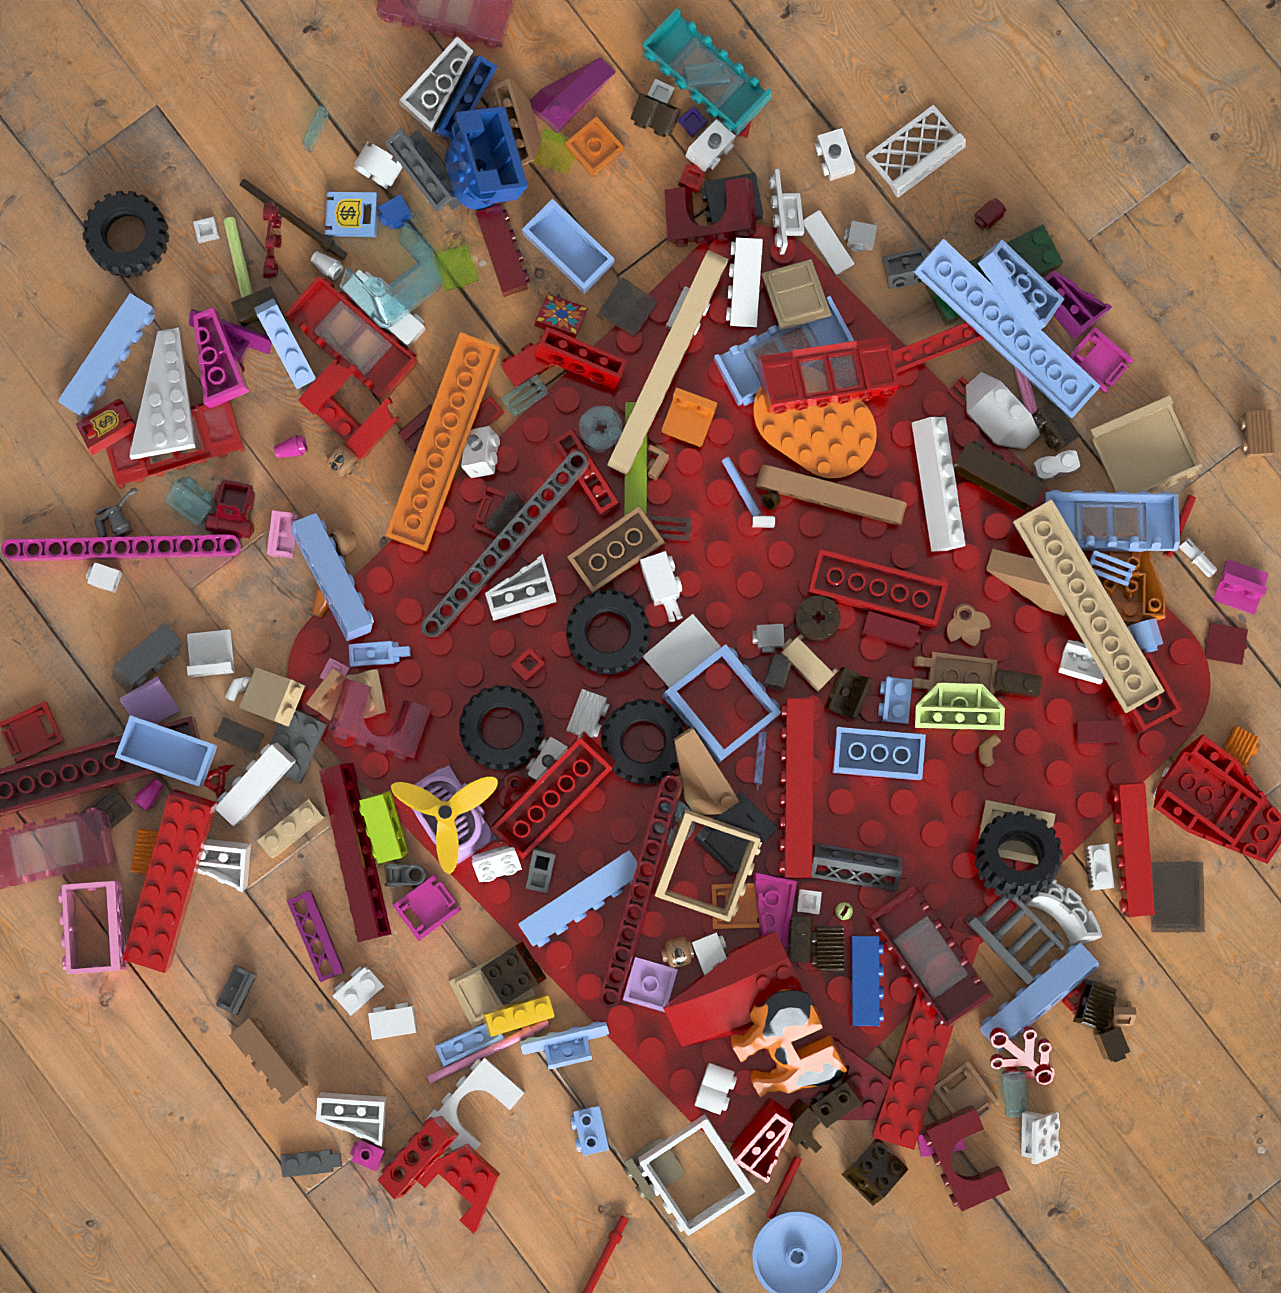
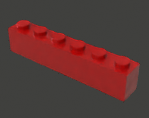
M1143 782L1114 784L1111 797L1112 801L1115 802L1116 809L1113 812L1114 824H1117V833H1115L1114 839L1115 845L1118 846L1119 855L1116 856L1117 868H1120V877H1118V888L1122 892V899L1119 900L1120 911L1126 917L1155 915L1146 786Z

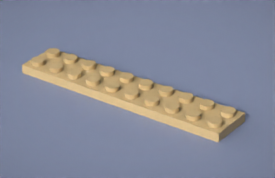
M1051 499L1013 521V524L1123 711L1128 713L1164 692L1162 685L1053 500Z

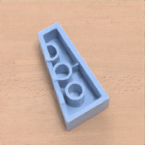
M1002 239L988 249L978 262V265L1030 336L1047 325L1064 300L1055 289Z

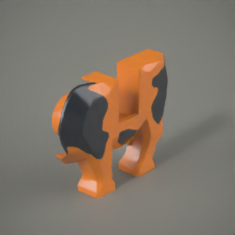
M783 989L769 997L761 1007H757L755 1004L750 1013V1018L754 1025L743 1036H731L732 1047L740 1062L745 1061L749 1055H753L762 1048H766L771 1058L776 1062V1068L771 1070V1072L757 1070L750 1072L752 1084L760 1098L766 1095L767 1092L790 1094L803 1088L827 1085L843 1077L847 1071L846 1063L831 1035L799 1050H795L791 1042L823 1028L822 1019L817 1008L813 1005L810 995L804 991Z

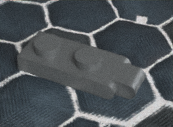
M332 1149L280 1155L282 1177L334 1172V1167H342L341 1153L332 1154Z

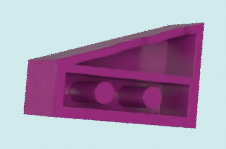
M1055 270L1044 278L1064 298L1053 316L1074 340L1112 308L1111 305L1102 303L1094 297L1095 295L1083 291L1077 287L1076 283Z

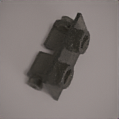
M511 491L490 518L486 520L484 525L496 535H499L527 502Z

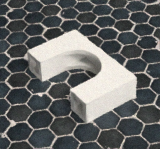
M478 1058L470 1067L473 1072L468 1077L463 1076L457 1082L456 1086L458 1089L452 1095L449 1092L441 1101L443 1107L439 1111L434 1109L427 1117L428 1119L429 1117L434 1118L442 1115L459 1134L449 1146L452 1150L467 1143L474 1150L481 1145V1142L462 1126L458 1118V1105L465 1094L474 1090L489 1092L510 1110L525 1093L487 1058H484L482 1061Z

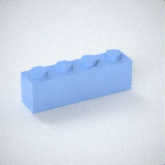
M274 298L255 307L256 314L295 387L299 389L316 380Z

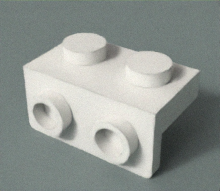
M1068 640L1062 653L1058 672L1101 685L1103 675L1085 644L1079 641Z

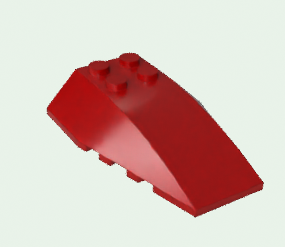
M1202 734L1180 752L1157 786L1153 808L1187 833L1268 864L1281 845V814L1268 801L1263 791L1256 786L1251 776L1243 770L1239 761Z
M773 931L732 951L729 957L721 963H717L709 973L697 979L694 985L681 992L666 1004L663 1009L682 1047L746 1033L754 1025L751 1021L750 1013L755 1004L757 1007H761L769 997L783 989L804 990L776 932Z

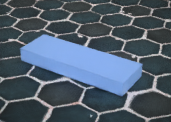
M482 1024L436 1045L435 1049L443 1066H446L503 1040L504 1037L503 1034L489 1036L485 1024Z

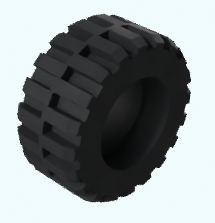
M116 191L114 196H111L109 193L104 195L105 200L102 202L98 199L94 203L96 206L94 210L89 209L86 214L89 217L88 220H84L83 228L85 229L83 240L86 242L85 247L91 257L103 270H107L115 276L121 274L123 277L130 278V274H134L137 277L142 275L144 270H147V272L153 269L152 265L155 262L159 264L162 260L160 256L162 253H166V242H169L168 226L158 207L152 201H149L146 196L142 194L137 195L133 191H128V194H124L123 191ZM126 216L139 218L144 223L146 229L142 243L129 252L114 251L106 240L108 229L113 222Z
M606 589V591H594L591 595L587 594L579 603L575 604L567 619L566 636L571 653L576 661L582 664L585 669L597 672V674L616 675V673L629 670L630 667L635 666L641 657L644 656L649 644L650 627L645 610L636 602V599L632 596L629 597L622 591L616 592L613 589ZM603 612H613L620 615L626 621L629 628V636L621 649L605 653L591 645L587 636L589 623L596 615Z
M494 685L491 688L480 690L481 692L476 695L474 694L470 701L465 704L459 719V736L461 737L463 747L478 764L489 769L504 771L524 765L536 754L542 742L544 726L538 706L524 691L512 686ZM498 707L513 710L522 722V733L519 740L514 745L503 749L494 748L487 744L481 734V722L484 716L490 710Z
M636 699V701L626 702L621 707L616 708L612 715L608 717L602 730L601 746L616 760L612 770L617 776L630 783L652 784L662 780L678 767L679 763L677 761L674 738L682 734L684 730L677 715L667 708L666 705L657 703L655 700ZM640 721L655 724L661 730L664 737V747L661 754L656 759L645 763L634 761L628 757L622 745L623 735L627 728Z
M1017 811L1016 815H1013L1012 812H1006L1003 817L998 815L993 818L992 823H988L985 826L975 848L974 856L976 858L974 864L975 868H979L977 872L979 878L986 880L984 885L988 889L991 887L995 889L994 894L1000 896L1002 893L1007 895L1006 899L1013 900L1014 897H1018L1019 901L1026 900L1028 895L1030 898H1035L1040 892L1044 893L1054 881L1062 863L1063 850L1059 849L1061 846L1060 838L1054 837L1056 831L1053 827L1048 828L1046 826L1048 822L1043 818L1040 821L1035 818V814L1024 815V811ZM1007 841L1023 842L1035 852L1038 865L1029 871L1014 870L1002 861L998 848Z

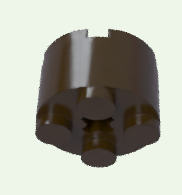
M825 596L807 598L800 604L795 616L797 630L804 638L812 642L827 640L836 632L840 624V611L836 603ZM816 614L823 618L820 624H816V620H812Z

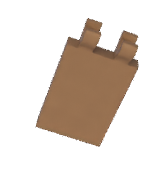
M931 652V658L919 656L914 658V666L929 668L928 680L912 679V688L927 689L928 693L938 682L983 684L994 696L997 660Z

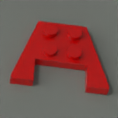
M467 1143L437 1159L420 1178L418 1183L426 1188L438 1174L444 1178L472 1205L459 1221L474 1234L480 1227V1222L486 1212L487 1204L493 1194L500 1173Z

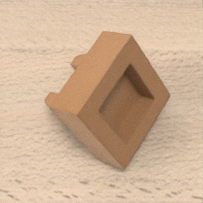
M1116 1001L1111 1015V1025L1134 1026L1136 1007H1132L1130 1001H1127L1126 1007H1119V1002Z

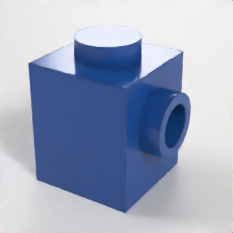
M401 194L378 207L380 214L377 216L383 226L387 225L390 230L402 228L406 225L407 220L413 218Z

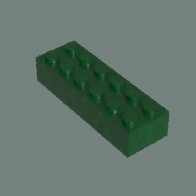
M1044 224L1007 242L1041 277L1059 269L1063 264V260ZM983 255L969 261V263L991 283L989 278L978 265V262L981 260ZM926 286L945 325L962 318L929 286Z

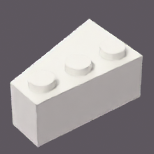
M207 839L198 873L206 874L217 879L222 884L226 883L237 888L236 890L243 892L248 887L251 844Z
M320 1092L317 1098L316 1120L340 1130H346L357 1137H363L382 1146L385 1133L387 1097Z

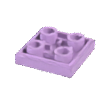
M158 676L119 698L129 715L154 724L180 711L179 706Z

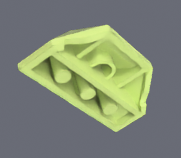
M938 682L916 704L915 728L1004 730L1005 708L983 684Z

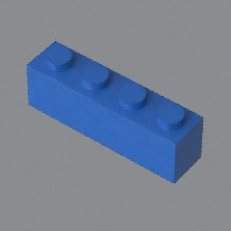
M480 55L472 58L433 133L451 143L454 139L452 126L457 121L456 112L475 110L498 66Z
M851 936V1026H880V1021L884 1020V1010L879 1008V999H883L884 995L883 986H879V977H883V963H879V954H883V941H879V936Z

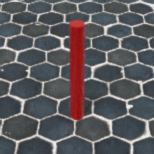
M1188 495L1179 516L1180 536L1196 500V497ZM1165 551L1163 555L1172 558L1174 551Z
M794 1155L766 1217L772 1219L776 1216L802 1161L801 1158Z

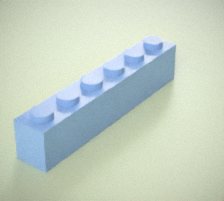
M131 293L128 295L58 399L61 405L82 418L92 412L95 406L93 403L96 398L104 394L107 388L105 385L109 379H113L119 370L117 367L121 361H125L129 357L131 352L129 349L133 343L136 344L143 335L141 331L145 325L148 326L153 321L155 310L152 306Z
M317 513L292 522L291 532L346 641L371 632L374 620L371 612L366 611L364 607V599L361 593L356 592L354 579L351 574H347L344 559L341 555L338 556L333 538L328 537L324 520H320Z
M630 850L520 922L518 925L531 945L543 946L550 941L548 936L554 932L557 935L561 934L569 928L567 926L572 920H575L576 923L587 916L586 911L592 907L594 910H597L606 904L604 899L610 895L615 898L624 892L622 887L628 883L632 884L637 867L636 859Z
M1081 942L1077 946L1075 944L1070 946L1065 951L1066 955L1061 960L1055 959L1048 966V971L1044 974L1039 973L1036 975L1028 988H1021L1015 994L1016 998L1010 1003L1008 1001L1003 1003L998 1008L999 1012L994 1017L989 1016L981 1023V1033L990 1043V1032L996 1027L1003 1028L1007 1032L1008 1038L1013 1041L1022 1033L1024 1027L1032 1025L1099 967L1098 961ZM994 1047V1048H995L998 1052H1000V1051H1001L1003 1048H1005V1047H1001V1048H996V1047Z

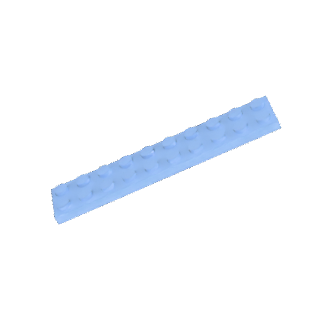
M941 239L913 271L1069 418H1073L1100 387L1092 377L1043 331L1039 330L1030 336L997 289L944 239Z

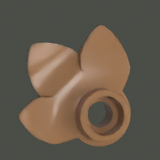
M960 604L954 610V618L948 623L947 635L951 642L962 637L969 645L976 646L980 639V630L990 628L989 619L984 613L975 611L971 605ZM966 611L968 618L963 619L960 613Z

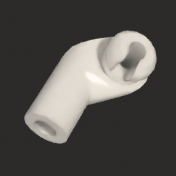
M245 676L234 679L225 698L234 702L239 692L246 691L251 677Z

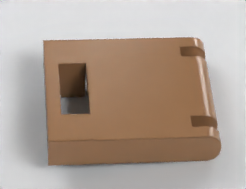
M969 1061L964 1062L934 1086L935 1092L951 1114L973 1105L981 1119L993 1110L988 1103L990 1099L995 1106L1000 1104ZM962 1071L966 1078L949 1090L945 1083Z

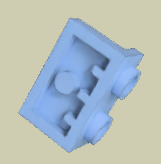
M887 676L885 681H881L880 694H884L883 703H879L878 716H882V722L908 724L912 680Z

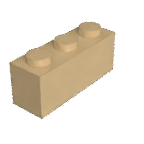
M308 799L258 839L257 842L269 857L274 859L325 817L312 800Z

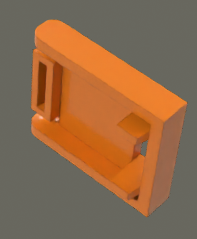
M748 883L744 895L739 896L737 904H739L738 912H736L735 917L732 916L730 922L712 916L713 929L760 928V923H757L759 915L754 883ZM733 884L711 885L712 905L717 906L716 896H725L726 904Z

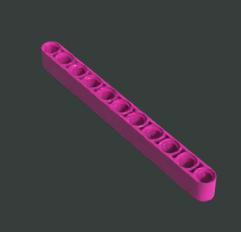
M234 535L10 539L2 544L1 553L4 557L15 562L234 557L241 552L242 545ZM188 541L192 542V549L188 552H183L182 545ZM208 541H213V550L205 551L204 544ZM235 541V549L227 551L225 548L227 542ZM144 542L148 543V550L144 553H140V544ZM164 542H170L171 545L167 552H161L160 550ZM103 543L105 550L100 554H96L95 547ZM120 543H126L127 545L124 553L117 552V546ZM56 544H60V553L53 555V546ZM77 544L83 545V551L80 554H74L73 552ZM16 545L18 548L17 553L9 556L8 549ZM33 545H39V552L36 555L30 554V548Z

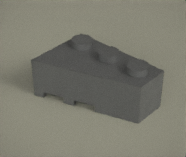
M164 623L115 664L112 678L128 694L142 686L154 673L159 672L169 659L172 660L181 652L182 641Z

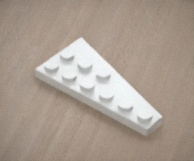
M179 327L157 332L129 455L131 460L196 448L182 337Z

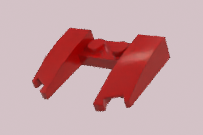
M335 359L309 386L298 401L313 415L317 414L346 442L344 445L361 460L368 456L397 422L399 417H391L387 405L393 402L388 397L361 425L333 398L358 366L350 364L349 368L338 365L340 359Z

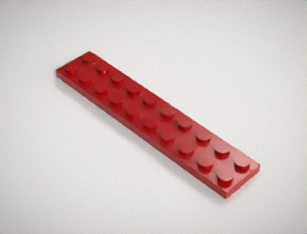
M946 927L973 965L981 938ZM936 933L929 954L943 945ZM947 950L924 967L922 976L932 990H934L960 972L961 969ZM920 987L917 989L890 1074L891 1081L871 1134L873 1138L912 1150L915 1149L954 1025L947 1027L945 1024L942 1026L935 1017L936 1010L933 1006L929 1007L922 998L924 993Z

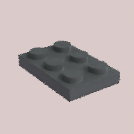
M296 708L289 727L278 724L270 745L279 743L297 760L283 776L297 783H302L328 723Z

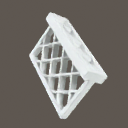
M932 105L866 155V159L892 188V192L898 198L966 147V139L961 133L958 134L940 111ZM932 113L938 118L937 125L925 124L926 118ZM912 128H922L921 137H908L909 130ZM924 129L937 130L936 139L923 138ZM939 130L949 131L952 137L948 140H938ZM896 140L905 141L903 151L891 150L892 143ZM907 141L919 142V152L906 151ZM922 143L935 144L934 150L931 153H922ZM878 153L887 154L886 163H877L873 157ZM890 154L903 155L902 164H889ZM905 156L918 157L917 163L913 166L904 165ZM888 168L901 169L900 176L892 181L888 176Z

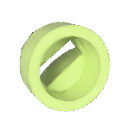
M842 902L836 906L835 914L839 919L847 920L853 915V908L849 903ZM846 905L849 908L843 917L840 914Z

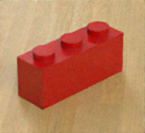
M540 341L532 344V342L521 348L522 352L516 356L511 354L503 360L504 363L501 364V368L515 390L555 366V364L534 356Z

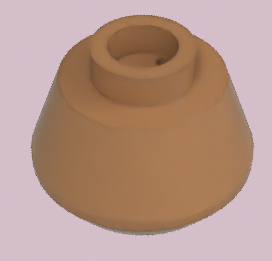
M335 528L330 534V537L333 538L336 544L338 556L346 557L355 549L358 541L354 532H351L349 529Z

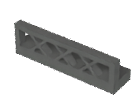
M816 843L812 863V878L898 891L903 857ZM817 864L827 866L829 870L825 872L817 871ZM848 869L851 873L849 875H841L838 871ZM864 872L871 873L873 877L865 879L862 878L861 874ZM886 876L895 877L894 883L885 882L882 878Z

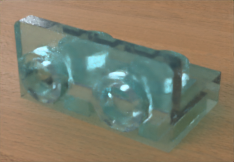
M186 476L176 480L164 499L167 504L198 527L202 525L211 509L216 506L214 495L200 488L195 480Z

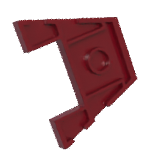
M834 1038L833 1040L846 1065H848L844 1079L848 1076L864 1097L861 1105L839 1120H876L891 1081L890 1077L870 1062L862 1059L855 1051L847 1048L841 1041Z

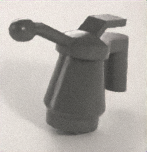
M136 488L130 489V492L123 497L118 505L110 508L102 507L95 511L98 515L106 511L94 520L98 537H107L104 521L109 519L112 533L116 537H125L132 533L131 523L122 513L121 506L130 495L137 493L138 490Z

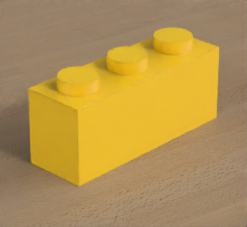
M546 994L482 1013L487 1034L491 1037L555 1017L550 998Z

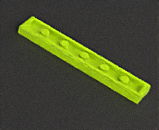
M625 402V426L636 402ZM647 435L628 475L625 474L624 516L638 506L647 515Z

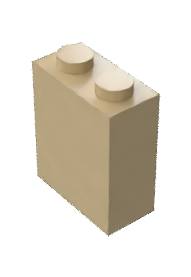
M255 667L239 708L289 727L305 686L291 679Z

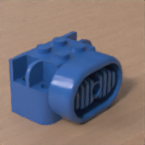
M505 106L456 112L457 121L452 126L454 139L446 150L445 166L457 200L465 207L477 211L492 207L496 203L517 200L528 187V183Z

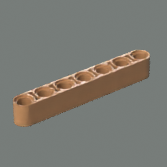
M761 465L756 482V487L763 490L776 491L785 496L895 525H902L907 503L897 499L768 465Z

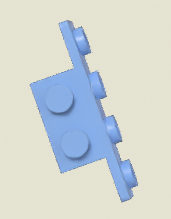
M593 1022L589 1026L572 1027L568 1031L550 1032L542 1037H529L521 1041L520 1046L524 1055L545 1050L548 1068L554 1069L592 1060L588 1040L607 1036L606 1034H609L606 1022Z

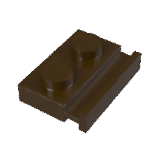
M111 786L83 810L79 816L95 835L102 839L134 810L116 788Z

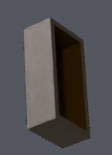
M968 441L953 466L954 472L1028 513L1045 486L1042 482L1043 479L1033 473L1028 475L1016 463L1012 462L1009 464L1003 460L1004 457L996 452L989 453L984 450L985 446L981 443Z

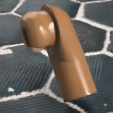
M994 733L979 747V760L986 767L994 764L992 749L1001 742Z

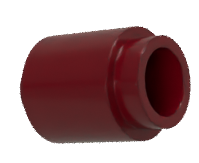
M994 198L992 201L989 200L974 214L976 218L974 222L980 229L990 230L1004 217V213L1007 210L998 199Z

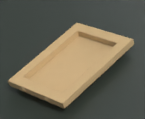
M812 259L762 273V278L781 330L831 316Z
M986 800L979 838L988 823H992L993 818L998 815L1003 817L1006 812H1012L1013 815H1016L1017 811H1024V815L1027 816L1030 813L1035 814L1036 819L1041 821L1043 818L1048 822L1046 825L1048 828L1053 827L1055 814ZM1007 841L998 848L999 855L1002 858L1038 865L1035 852L1023 842Z
M498 956L449 981L472 1028L484 1023L483 1012L536 996L531 988L508 1004H502L481 971L483 966Z

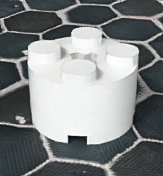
M368 141L354 163V169L367 178L372 175V180L385 189L392 186L403 168L391 154Z

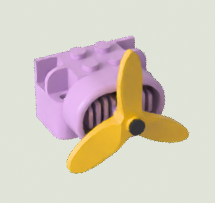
M448 765L429 774L414 785L405 782H396L391 785L393 794L413 809L420 823L436 844L441 868L447 874H451L456 865L497 839L482 817L485 812L480 806L495 791L498 785L496 778L484 777L468 785L466 783L461 785Z

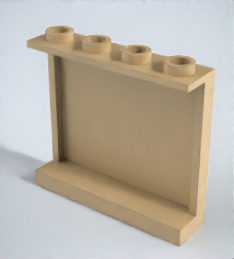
M1170 395L1091 429L1088 432L1115 493L1118 491H1126L1128 493L1147 491L1149 493H1156L1159 491L1158 487L1166 484L1168 488L1179 483L1178 479L1186 476L1188 479L1199 474L1197 470L1202 467V464H1198L1171 406L1173 401Z

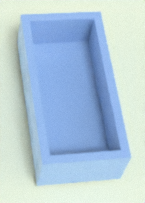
M553 199L522 229L523 236L583 294L615 264L614 258Z
M130 715L115 758L203 788L217 746Z

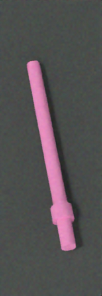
M543 1020L533 1025L524 1026L522 1030L428 1075L427 1078L430 1084L475 1063L478 1058L481 1060L524 1038L535 1036V1033L549 1027L550 1024L548 1020Z

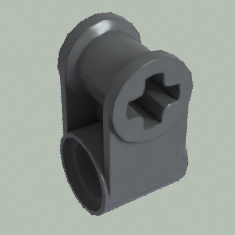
M384 864V868L387 869L385 887L421 885L427 879V871L422 866ZM414 869H419L422 873L418 881H414L411 878V872Z

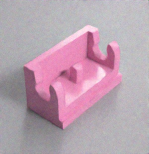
M272 510L267 548L269 556L293 559L295 538L291 530L292 522L298 520V515Z

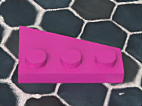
M753 873L761 937L775 931L782 946L786 947L797 881Z

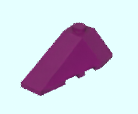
M601 58L588 63L540 89L530 100L533 113L558 134L616 71Z

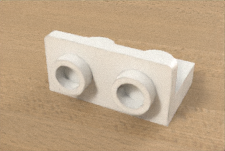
M359 966L350 974L352 976L350 981L347 983L342 981L334 988L336 992L333 995L334 999L343 1006L350 1016L385 987L367 966L363 969Z

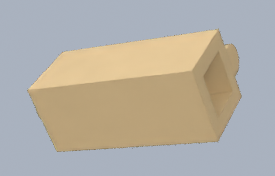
M802 634L794 641L790 638L784 644V647H781L784 650L781 655L819 691L838 670L835 668L831 671L801 641L804 638Z

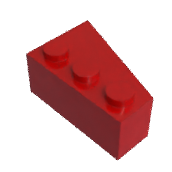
M771 1100L730 1147L735 1163L767 1183L770 1180L771 1171L778 1161L779 1152L784 1147L793 1126L789 1110Z

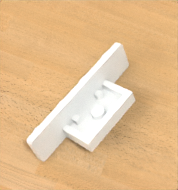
M774 169L773 175L769 177V189L773 191L771 208L775 209V215H773V227L777 228L775 246L779 247V254H784L787 248V236H803L804 234L800 193H782L779 169Z

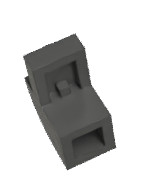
M539 847L534 848L526 889L543 893L548 892L556 851Z

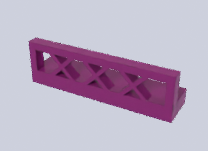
M309 890L302 893V895L287 900L319 981L323 982L344 973L345 970L313 892ZM304 899L307 906L305 915L298 913L293 903ZM299 916L304 917L302 923L299 919ZM306 919L314 923L316 929L313 935L306 933L303 929ZM307 936L312 938L310 943L308 941ZM315 939L321 941L324 951L322 956L312 951L311 947ZM315 956L320 958L319 963H317ZM323 960L330 962L333 970L332 973L325 976L322 975L320 970Z

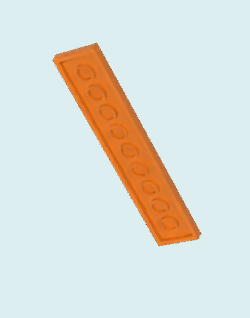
M459 333L385 537L427 551L501 347L467 334Z

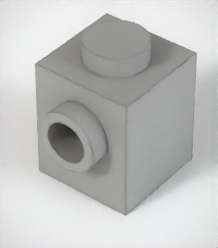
M852 221L850 227L846 226L844 239L848 240L847 247H851V250L856 252L872 251L877 225Z
M783 624L757 625L756 631H752L753 644H757V649H762V653L775 652V648L784 647Z

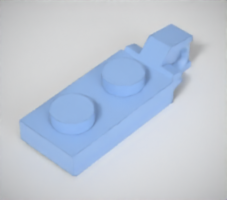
M393 641L348 645L350 667L395 664L400 662L399 657L411 656L409 646L399 647L398 642Z

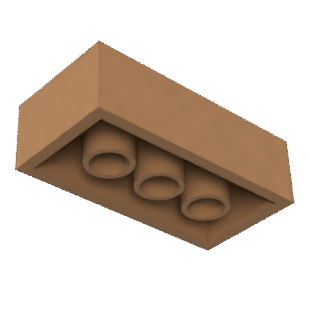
M638 506L570 554L568 559L591 592L594 593V591L607 585L666 542L642 508Z

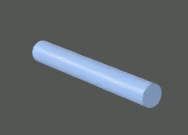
M730 457L723 459L722 463L752 516L760 515L761 512Z

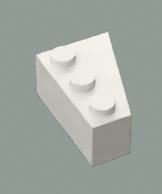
M543 554L527 567L525 566L520 569L514 576L505 579L485 593L493 620L557 602Z

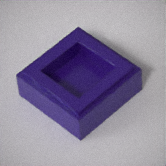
M694 106L678 119V123L691 137L708 124V121Z

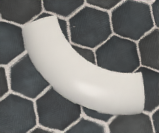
M1054 880L1044 893L1040 892L1035 898H1030L1028 895L1027 899L1023 900L1026 906L1039 908L1051 915L1064 930L1070 946L1073 944L1078 945L1080 942L1082 944L1102 937L1101 929L1091 910L1088 912L1081 902L1082 898L1069 887L1066 889L1057 884V880Z

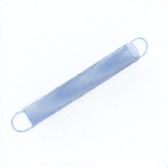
M767 732L758 738L757 744L765 739V742L756 752L757 755L761 750H764L763 754L755 762L756 765L763 760L762 764L754 772V775H756L759 771H762L759 777L754 780V783L761 781L760 784H762L761 776L763 774Z

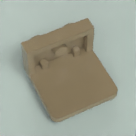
M658 1138L624 1161L625 1167L623 1170L629 1179H635L638 1184L635 1187L642 1198L646 1196L648 1201L656 1195L650 1187L652 1183L648 1176L644 1178L637 1167L640 1165L638 1157L663 1142V1138ZM670 1149L649 1162L665 1187L684 1176L682 1166Z

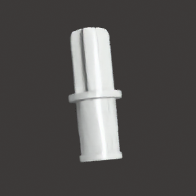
M1189 538L1179 546L1192 561L1191 563H1195L1207 577H1211L1217 571V568L1204 555L1205 552L1197 548Z

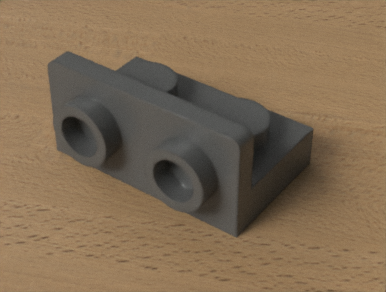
M925 248L882 257L889 289L924 283L913 271L926 258Z

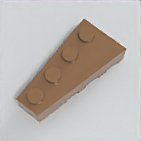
M249 1018L229 1036L247 1059L251 1058L253 1061L251 1064L261 1076H266V1084L270 1089L281 1094V1097L278 1098L281 1103L286 1104L308 1086L305 1082L308 1079L300 1069L296 1071L291 1064L294 1062L286 1052L282 1054L278 1050L279 1044L274 1037H268L263 1032L265 1029L264 1025L258 1019L253 1020V1018Z

